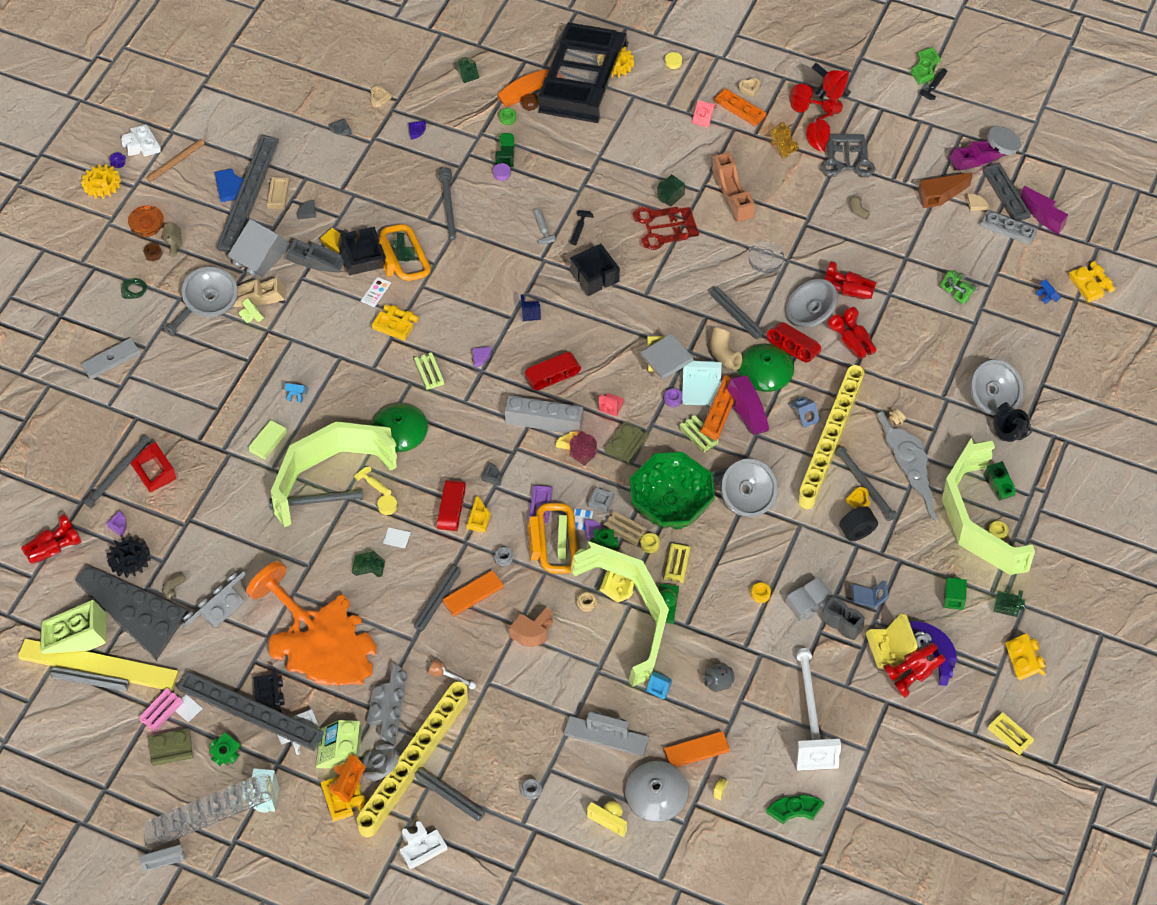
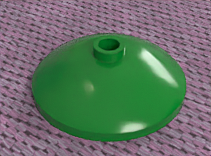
M759 344L750 347L742 354V364L738 372L740 377L747 375L755 390L772 392L785 387L791 381L794 374V362L789 353L771 344Z
M394 403L382 408L376 413L371 423V426L391 428V436L396 442L395 452H406L416 448L423 442L428 432V422L424 413L416 406L407 403Z

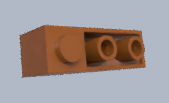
M972 172L920 180L918 193L923 208L941 206L971 185Z

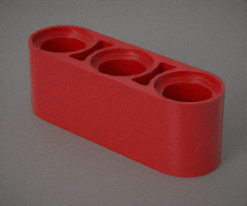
M779 322L767 332L769 342L805 363L812 361L821 353V345L816 340L784 322Z
M566 352L528 368L524 375L532 389L538 391L577 375L581 371V366L572 352Z
M445 480L437 529L458 531L466 488L465 481Z

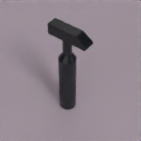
M942 68L929 85L928 91L922 89L919 94L929 100H935L936 96L930 92L936 89L947 74V70Z
M578 210L577 216H581V219L575 227L570 240L571 245H577L584 227L585 217L594 218L593 213L590 211Z

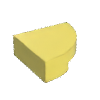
M571 431L569 434L560 437L556 442V447L575 451L579 431Z
M719 779L714 787V798L721 800L728 780Z

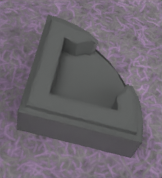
M345 119L329 124V129L337 135L346 136L352 134V130Z
M314 200L304 203L299 208L298 219L316 218Z
M489 462L482 476V481L501 486V474L497 467Z

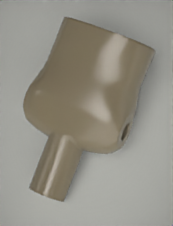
M168 223L165 225V232L162 238L170 245V256L176 257L177 249L182 247L181 228L174 223Z

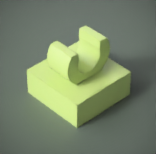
M248 298L242 302L246 309L241 310L239 315L247 323L252 321L253 318L257 322L264 319L257 307Z

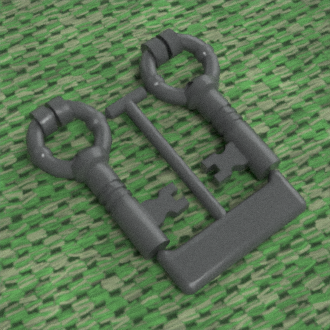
M830 134L829 141L827 142L828 159L821 166L822 171L827 177H836L841 172V169L854 170V167L850 166L849 143H860L859 146H851L852 152H861V160L855 166L856 172L861 177H870L875 172L874 164L868 159L867 142H865L864 134ZM834 142L845 143L846 166L842 167L836 161L834 152H843V145L836 146ZM836 165L837 170H827L826 166ZM860 166H870L871 170H866L865 172V170H860Z

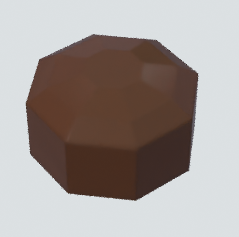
M533 94L524 95L521 99L523 109L527 111L535 110L538 107L537 96Z
M148 244L143 250L146 259L150 261H156L162 256L159 244Z

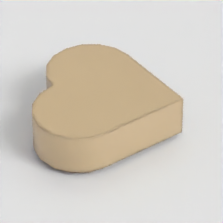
M758 78L741 80L738 89L741 93L754 98L761 87V81Z
M374 86L371 89L370 99L374 107H380L392 98L391 94L381 86Z

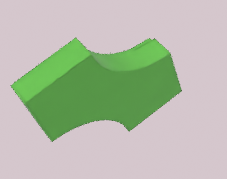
M933 47L917 52L919 63L911 69V75L919 85L934 79L932 69L941 61L940 56Z

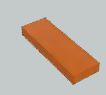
M726 88L714 98L715 103L755 127L766 117L765 111Z
M492 570L442 599L443 604L454 617L501 590L504 586Z
M721 731L666 747L664 752L668 763L675 767H680L728 753L730 748L724 732Z

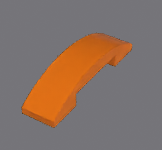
M549 69L523 76L500 91L497 95L505 108L521 102L522 96L541 89ZM559 71L557 77L564 78L561 72Z

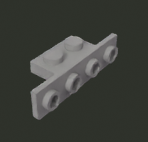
M243 571L239 574L236 572L227 579L229 582L227 585L217 587L212 592L214 596L211 599L205 598L198 604L199 609L195 613L190 611L183 617L185 621L181 626L183 628L188 626L201 614L213 629L216 628L244 603L232 586L245 576L246 573Z
M396 664L392 665L390 683L373 686L367 723L371 726L382 724L380 738L392 746L396 745L407 681V672Z
M589 712L587 720L570 716L564 731L565 736L639 756L644 755L649 740L648 736L629 732V722L618 717L611 718L600 712Z

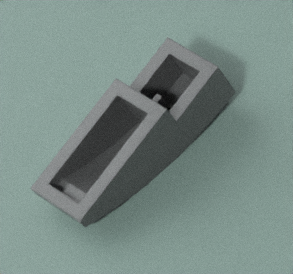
M296 238L286 256V260L327 272L339 273L344 263L340 254L314 242L312 245H309Z

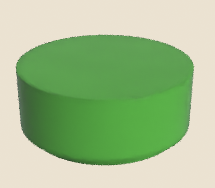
M504 108L499 112V120L502 124L511 125L516 122L515 110Z

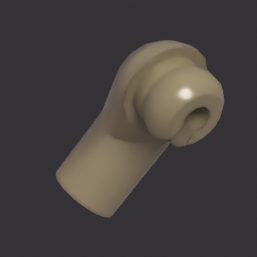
M853 196L850 200L852 213L867 219L870 211L862 208V199L859 196Z
M183 573L166 581L162 593L168 600H173L176 597L175 587L186 582Z

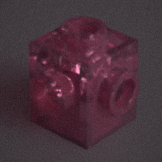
M581 431L570 440V456L584 466L597 454V441L592 435H587Z

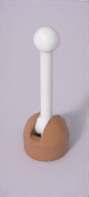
M435 659L429 669L428 674L434 677L446 675L459 682H463L469 689H475L476 687L475 682L466 681L447 672L445 665L439 660Z

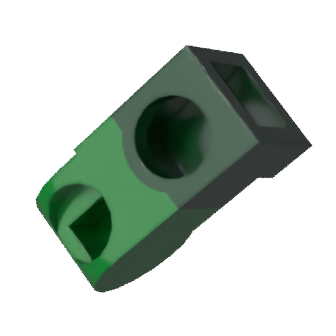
M503 133L499 137L501 151H496L495 155L496 165L504 163L509 167H514V136L511 133Z
M1003 461L987 466L983 475L986 481H989L992 489H994L997 499L1001 501L1015 496L1014 484Z

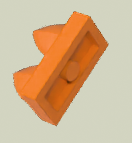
M349 755L346 762L333 767L340 776L338 780L328 785L331 793L347 803H350L366 768L355 755Z

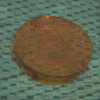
M150 205L141 206L131 212L128 217V225L132 233L138 234L140 237H150L156 235L161 227L163 228L164 216L157 207Z

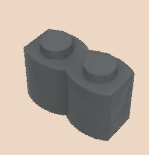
M831 597L824 605L822 613L824 623L834 629H838L846 638L855 640L863 631L865 617L858 610L848 608L846 603L839 598Z

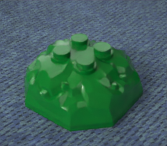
M684 452L655 453L630 477L632 505L651 523L660 528L682 529L683 527H688L704 514L715 499L712 472Z

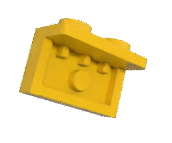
M1026 633L1005 642L1019 680L1038 672L1042 676L1046 674L1044 669L1046 662L1042 655L1039 654L1040 645L1036 638H1032Z

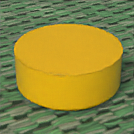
M759 582L752 586L751 597L755 602L764 603L770 599L771 588L768 584Z

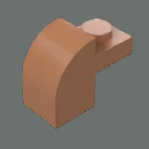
M546 607L535 621L521 613L509 627L510 638L528 647L543 644L547 640V630L553 624V612Z

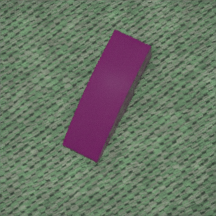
M988 141L971 142L969 147L955 148L949 159L957 171L987 164L1006 154L1000 153L996 147L995 149L992 148Z
M1024 186L1021 198L1031 215L1046 228L1059 235L1066 225L1068 214L1055 208L1056 201Z
M747 375L732 378L727 390L736 402L734 409L753 435L768 432L767 417L753 384Z

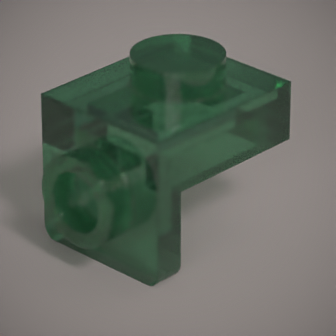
M462 57L458 59V62L454 63L455 70L461 74L464 83L479 79L476 62L471 58Z
M397 233V240L393 241V250L396 251L398 261H415V248L405 247V233Z
M374 551L355 555L352 573L355 576L373 573L377 577H382L385 560Z
M1019 590L1018 595L998 591L993 612L1017 617L1019 610H1023L1025 605V599L1022 598L1023 591Z

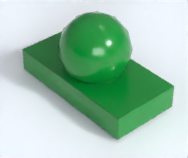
M659 584V592L669 609L665 623L674 624L679 586Z

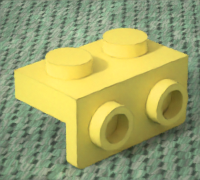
M607 570L600 591L614 601L620 602L631 597L635 583L631 579Z

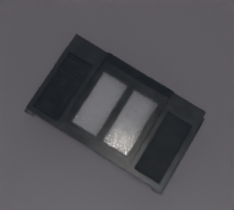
M568 22L547 77L539 92L538 112L599 123V107L622 48L628 47L629 44L627 33Z

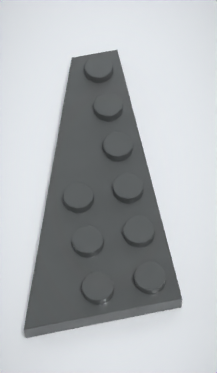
M88 565L84 566L75 579L76 584L93 598L104 611H107L112 619L139 642L140 646L144 650L146 649L156 661L184 621L183 617L188 614L187 610Z

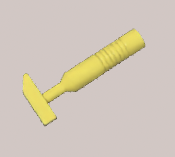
M365 467L354 475L357 481L364 477L367 483L386 497L391 495L390 489L372 476H367L371 471V467Z

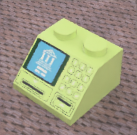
M339 720L321 728L324 735L319 742L317 768H333L342 762H346L349 755H355L359 759L362 737L360 721Z

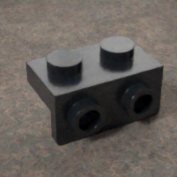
M272 669L273 674L253 677L255 701L282 713L281 706L285 705L284 693H280V687H283L282 675H278L277 669Z

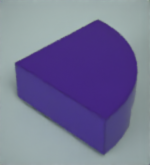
M426 121L409 123L411 140L420 137L426 130Z

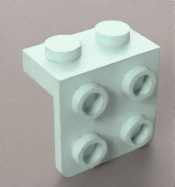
M693 360V362L684 366L683 404L711 406L721 382L722 362Z

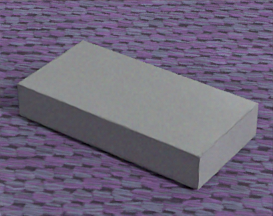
M181 845L139 856L144 871L186 860Z

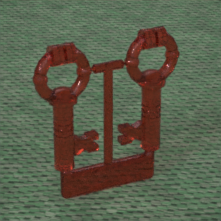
M641 207L633 212L635 222L646 224L649 233L641 239L644 248L657 250L664 243L688 240L690 237L699 236L690 207L680 209L673 207L660 210ZM640 212H648L650 218L642 219ZM681 212L684 221L677 222L675 214ZM669 216L670 222H673V220L677 222L649 226V223L655 217ZM679 225L686 226L688 235L681 232ZM678 226L677 229L673 227L675 235L662 236L651 233L652 229ZM648 238H657L659 244L650 245Z

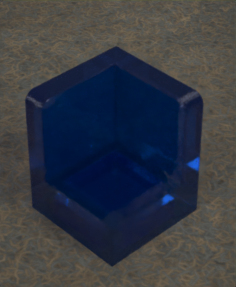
M520 294L523 322L541 320L539 301L525 302L524 294Z

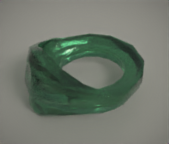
M138 278L125 280L121 284V293L124 299L140 298L147 290L145 281ZM132 284H139L143 289L138 293H133L128 290V287Z

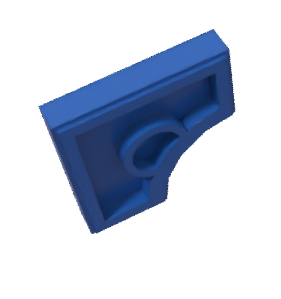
M233 169L216 171L215 176L220 202L236 200L244 178L238 177Z

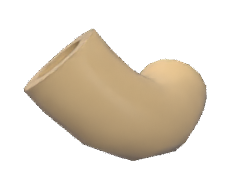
M713 328L711 349L717 362H722L721 366L731 370H738L742 364V355L740 352L730 349L729 339L731 332L720 328Z

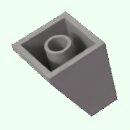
M249 219L228 257L233 260L232 264L241 269L243 266L247 268L246 272L254 277L256 274L263 277L290 249L291 245L278 234Z

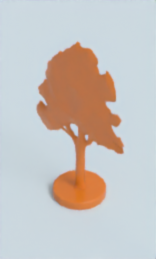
M282 561L272 562L256 574L246 589L248 596L253 600L259 599L272 591L292 612L294 617V624L288 632L273 634L270 637L269 655L271 658L282 661L284 655L287 654V670L299 672L300 674L305 673L307 678L313 680L316 684L339 686L340 684L363 685V680L372 675L373 666L368 662L367 655L377 654L376 644L366 632L356 636L355 625L360 624L362 618L356 615L347 617V607H350L349 599H346L345 595L342 594L322 607L319 612L306 611L279 586L287 571V567ZM301 620L308 625V631H300Z

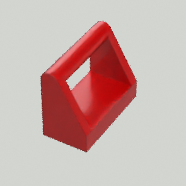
M156 442L148 445L131 462V466L149 492H153L177 479L174 468ZM154 458L162 473L151 482L141 465Z

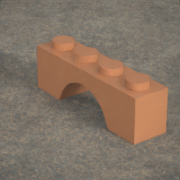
M727 152L713 156V173L736 221L740 222L754 218L755 203L749 191L744 192L741 187L736 164L731 153Z

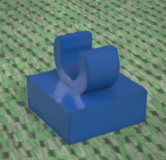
M1047 279L1040 283L1044 289H1039L1036 294L1039 297L1046 294L1045 298L1042 299L1044 304H1047L1051 298L1055 302L1061 298Z

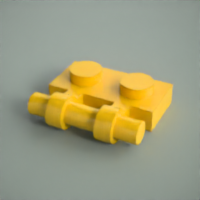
M1096 261L1090 264L1092 270L1089 271L1086 266L1070 271L1068 276L1087 303L1103 297L1104 289H1107L1109 293L1115 290L1113 281L1104 274V269ZM1095 277H1098L1101 282L1097 283Z
M385 304L383 311L387 313L379 312L372 323V329L406 341L414 328L411 321L418 323L419 316L414 315L411 311H403L398 306Z
M339 776L320 782L333 822L353 816L351 809L353 807H358L359 813L364 808L367 801L361 793L360 781L350 803L343 802L329 790L328 785L338 780Z

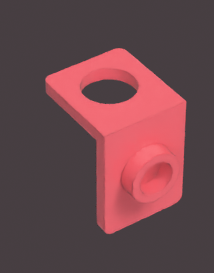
M698 100L692 123L709 127L714 107L717 108V105Z
M607 393L606 396L600 395L599 411L617 417L624 403V398Z

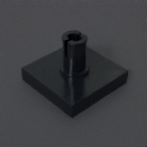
M817 63L812 66V69L825 78L828 73ZM823 83L814 92L821 99L827 93L823 89ZM845 87L843 95L848 97L851 91Z

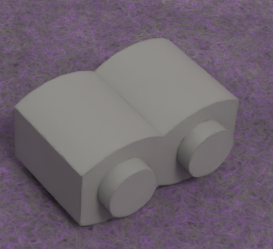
M816 578L804 587L790 593L787 596L786 604L799 621L809 620L815 615L816 611L823 610L824 605L834 595L821 578Z

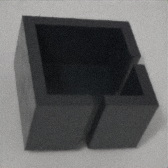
M375 226L359 230L357 242H355L356 231L340 234L338 247L349 276L384 267L386 256L382 245L379 244L380 240Z
M601 243L570 257V272L577 282H580V286L588 296L602 290V286L607 288L620 282V268Z

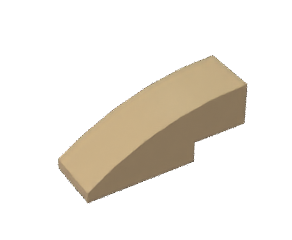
M274 278L263 283L256 279L237 286V299L233 307H245L242 302L247 298L255 306L285 300L284 284L278 278Z

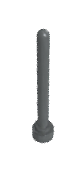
M443 167L437 173L438 179L443 185L449 239L454 241L456 239L449 184L452 179V171L450 168Z

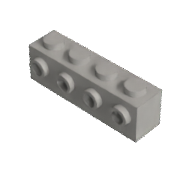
M521 396L508 397L505 408L506 424L568 434L571 431H579V435L581 433L584 420L583 407L542 401L540 399H528Z

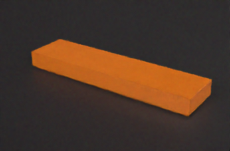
M727 375L722 377L700 430L701 433L715 441L720 437L734 402L733 397L727 390L732 378Z

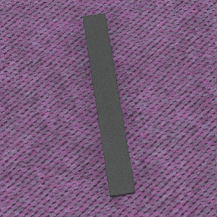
M261 135L217 244V250L230 253L245 228L278 146L279 138Z
M189 671L186 672L177 687L179 691L312 751H315L324 735L323 731Z

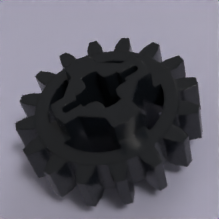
M132 536L128 540H125L123 537L122 542L115 541L116 546L109 547L111 553H107V562L112 572H117L118 576L124 573L125 577L128 578L129 574L132 573L135 577L137 571L143 573L142 567L148 568L147 561H151L150 550L145 541L141 543L140 538L133 541Z

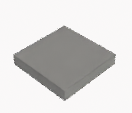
M672 333L641 352V356L661 380L693 362V357Z

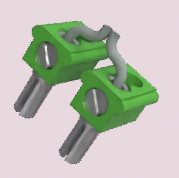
M948 270L940 286L949 293L957 289L953 297L961 304H965L972 293L979 290L980 286L978 284L972 285L969 281H962L958 287L957 285L960 280L966 279V274H959L956 270Z

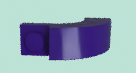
M909 621L914 637L917 632L928 633L932 638L931 643H935L938 647L932 655L937 657L943 654L946 660L938 667L939 685L947 686L949 678L953 677V668H955L957 660L953 643L944 632L935 626L923 622Z

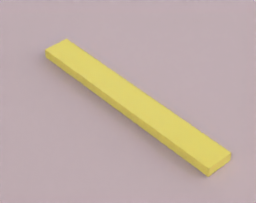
M29 639L24 640L18 655L19 659L124 678L128 679L129 683L163 690L168 688L170 691H173L179 675L177 670L87 651L43 654L41 652V642Z

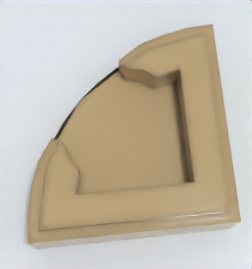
M976 194L967 195L970 212L988 210L989 205L984 198Z

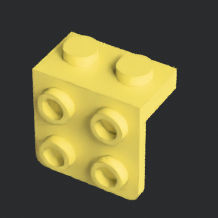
M900 614L887 629H869L865 633L878 668H883L888 663L893 666L899 665L904 662V656L917 649V641L906 614Z

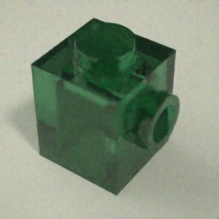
M672 174L666 180L661 181L657 187V198L670 207L685 195V183Z

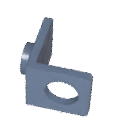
M800 397L789 403L790 407L798 411L802 427L806 428L820 422L817 407L813 400L807 397ZM808 411L814 413L811 421H806L804 418Z
M882 581L873 589L855 584L851 586L853 602L856 604L876 608L888 599L886 581ZM882 588L883 594H882L881 598L879 599V598H878V593H879V590Z

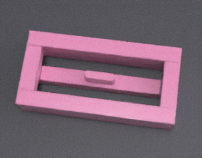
M166 688L139 719L156 732L179 708L183 701ZM174 700L172 705L161 715L165 708ZM158 715H161V716L155 721V723L152 724V722L157 718V716H158Z

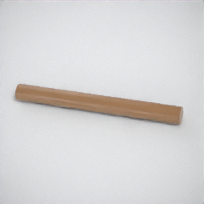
M199 139L149 174L146 177L147 181L151 183L205 145L204 141Z

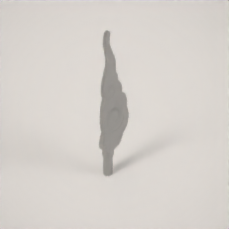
M879 412L877 417L884 428L886 444L893 450L895 460L907 475L911 487L924 498L930 517L937 521L938 516L933 510V495L928 486V470L926 467L928 458L924 452L923 443L918 437L909 434L904 429H894L884 412Z

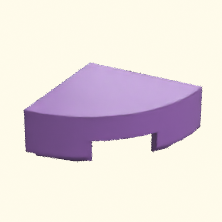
M491 347L472 349L475 367L482 366L491 356Z
M120 510L106 523L107 527L121 537L124 535L127 522Z
M585 519L587 540H590V537H594V530L604 527L596 521Z

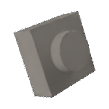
M595 488L589 501V507L607 513L614 499V493Z

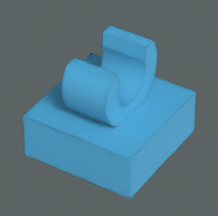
M286 383L285 391L290 392L287 400L292 401L293 395H297V402L301 403L303 401L302 394H307L308 387Z
M654 671L651 674L646 691L664 700L668 696L672 679Z

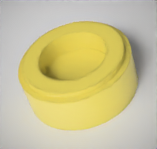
M676 52L668 53L665 57V65L670 69L679 68L682 65V56Z
M384 495L379 498L377 505L380 513L391 515L397 510V501L393 496L386 497Z
M1002 521L992 522L988 529L989 533L1001 540L1007 537L1009 531L1008 526Z
M646 533L640 539V547L646 553H654L660 547V539L654 533Z

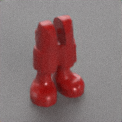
M830 261L824 280L831 282L843 296L857 297L862 300L872 299L877 284L871 279L850 271L847 272V275L841 274L837 270L836 262Z
M851 307L844 312L842 317L840 314L832 316L828 320L827 325L831 330L838 332L842 336L841 341L852 351L855 357L861 360L866 357V353L872 355L877 350L864 326L857 325L856 323L859 311L856 307Z
M62 514L59 516V527L53 532L46 529L23 545L21 550L27 556L29 563L34 564L61 553V548L79 545L82 542L66 515Z
M935 643L904 656L905 662L893 666L888 663L883 666L892 681L905 671L912 669L910 674L894 683L904 698L909 696V687L914 681H924L946 660L943 654L932 658L931 661H928L926 658L938 649Z

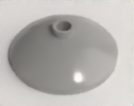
M203 267L193 271L187 276L182 286V298L187 308L203 317H216L226 313L235 304L238 294L234 278L225 270L217 267Z
M824 279L810 280L799 286L792 293L787 303L786 312L789 320L799 327H812L825 321L837 305L838 293L835 286Z
M989 360L975 369L970 381V390L976 405L983 412L995 416L998 412L997 408L1005 402L1011 407L1009 411L1015 410L1019 406L1023 396V383L1019 373L1009 363L1002 360Z
M755 459L739 460L729 466L722 477L721 494L723 500L731 511L740 516L755 517L764 514L772 507L777 497L778 485L776 477L772 470L761 461ZM743 486L748 488L746 493L743 491Z
M646 762L638 766L630 774L625 788L626 800L630 809L641 819L649 822L668 821L677 816L687 802V781L682 772L668 762ZM655 784L660 785V788L657 790L652 787Z

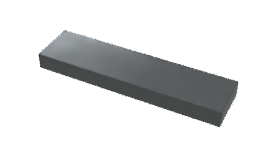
M996 163L983 167V173L1011 219L1022 221L1030 218V211L1001 164Z

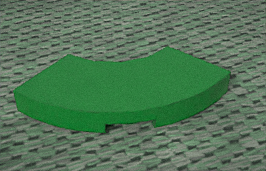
M809 795L786 796L771 804L767 808L766 813L782 824L795 817H805L813 821L825 802Z

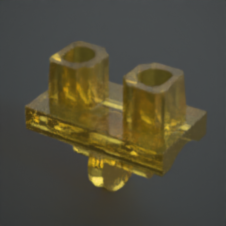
M780 122L776 127L769 130L773 139L771 143L773 146L776 145L782 158L788 157L799 149L797 142H794L791 137L790 128L786 126L785 122Z

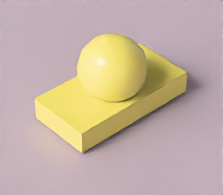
M609 801L601 808L591 802L587 807V817L624 837L627 832V822L621 819L623 814L621 805L616 801Z

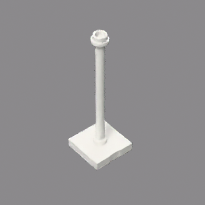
M801 648L796 656L797 660L801 661L812 740L798 741L796 768L797 771L838 768L841 741L840 739L820 740L809 665L812 654L809 649Z

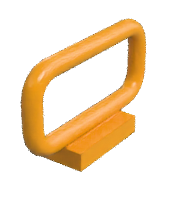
M396 224L385 227L380 231L379 244L382 245L386 256L383 270L387 277L394 275L395 271L402 280L413 281L425 278L430 274L431 267L411 227L405 224ZM398 231L406 232L424 270L411 274L405 273L386 235Z
M564 503L543 504L537 509L536 516L529 518L527 525L530 560H539L540 557L542 568L549 573H572L573 556L578 551L574 512L570 506ZM546 511H564L567 515L571 553L570 565L552 566L548 563L544 513Z

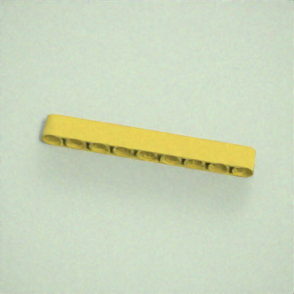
M858 365L850 366L846 372L800 487L798 503L804 509H810L816 504L835 451L838 448L863 383L864 370Z
M455 682L448 688L399 757L398 764L394 770L384 778L359 813L357 825L362 836L371 837L378 831L415 778L416 771L423 767L466 706L468 690L463 682ZM457 693L463 694L461 696H455V694ZM448 708H449V709H452V710L449 711V712H445V711H444L445 709H448ZM435 724L441 725L438 728L432 727ZM424 740L430 741V742L427 743V744H422V743H421V742L424 741ZM413 756L418 757L416 760H410ZM399 773H407L405 776H398ZM388 789H395L392 793L386 792ZM378 805L384 806L382 809H374ZM365 822H371V823H372V824L369 825V826H363V824H364Z

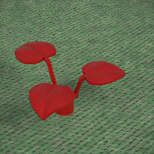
M833 70L826 74L823 81V89L827 92L826 96L829 99L824 102L811 99L813 90L807 84H797L790 91V103L794 111L798 113L805 112L809 108L810 102L822 105L823 110L828 113L817 118L815 123H810L806 129L807 141L818 151L825 152L830 136V126L822 119L829 116L832 117L833 114H839L842 111L843 105L838 99L842 96L847 85L849 71Z

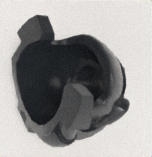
M1007 402L997 408L998 412L994 416V428L996 435L1002 441L1013 442L1022 440L1032 433L1030 419L1025 411L1021 409L1009 411L1011 407Z

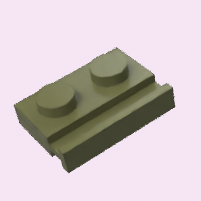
M624 421L605 448V453L630 464L648 438V432H643L640 428Z
M189 728L148 736L152 766L193 758Z

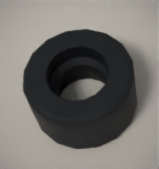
M862 506L847 513L841 519L839 526L849 541H857L871 534L877 528L878 520L868 506Z

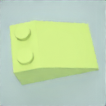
M91 600L42 621L41 652L47 654L88 651L105 644L107 613L94 600Z

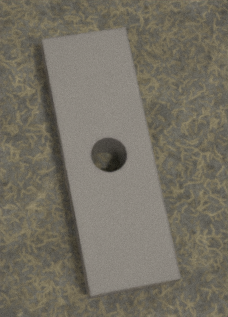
M987 210L980 224L982 228L1029 245L1032 244L1038 228Z
M129 338L81 363V365L92 380L140 355V351L132 339Z

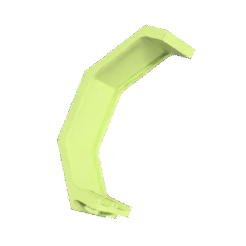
M334 422L290 445L271 489L274 515L284 528L291 525L287 499L298 475L308 468L339 452L373 454L378 456L390 471L397 468L396 442L391 436V428Z
M971 438L948 475L942 496V501L958 545L1009 575L1028 572L1035 553L1033 545L1012 547L969 519L957 486L965 473L986 469L990 465L989 460L993 456L992 449L995 448L993 441H980L974 444Z
M588 541L586 550L581 549L573 556L571 565L573 576L575 577L599 567L631 579L635 583L656 623L648 660L632 667L629 682L634 687L649 680L651 677L669 609L642 560Z

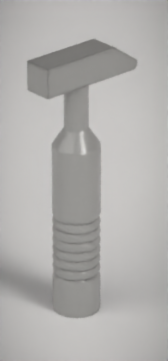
M535 209L534 214L540 230L545 235V238L538 240V243L545 245L556 241L554 235L548 236V228L541 210Z

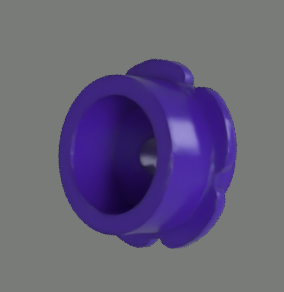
M121 152L114 153L109 159L110 165L114 168H122L125 165L126 156L122 155Z

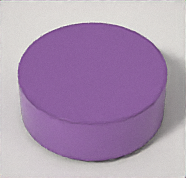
M497 164L493 168V176L499 181L507 180L511 176V169L507 164Z
M676 388L666 390L664 393V403L669 407H678L682 403V392Z

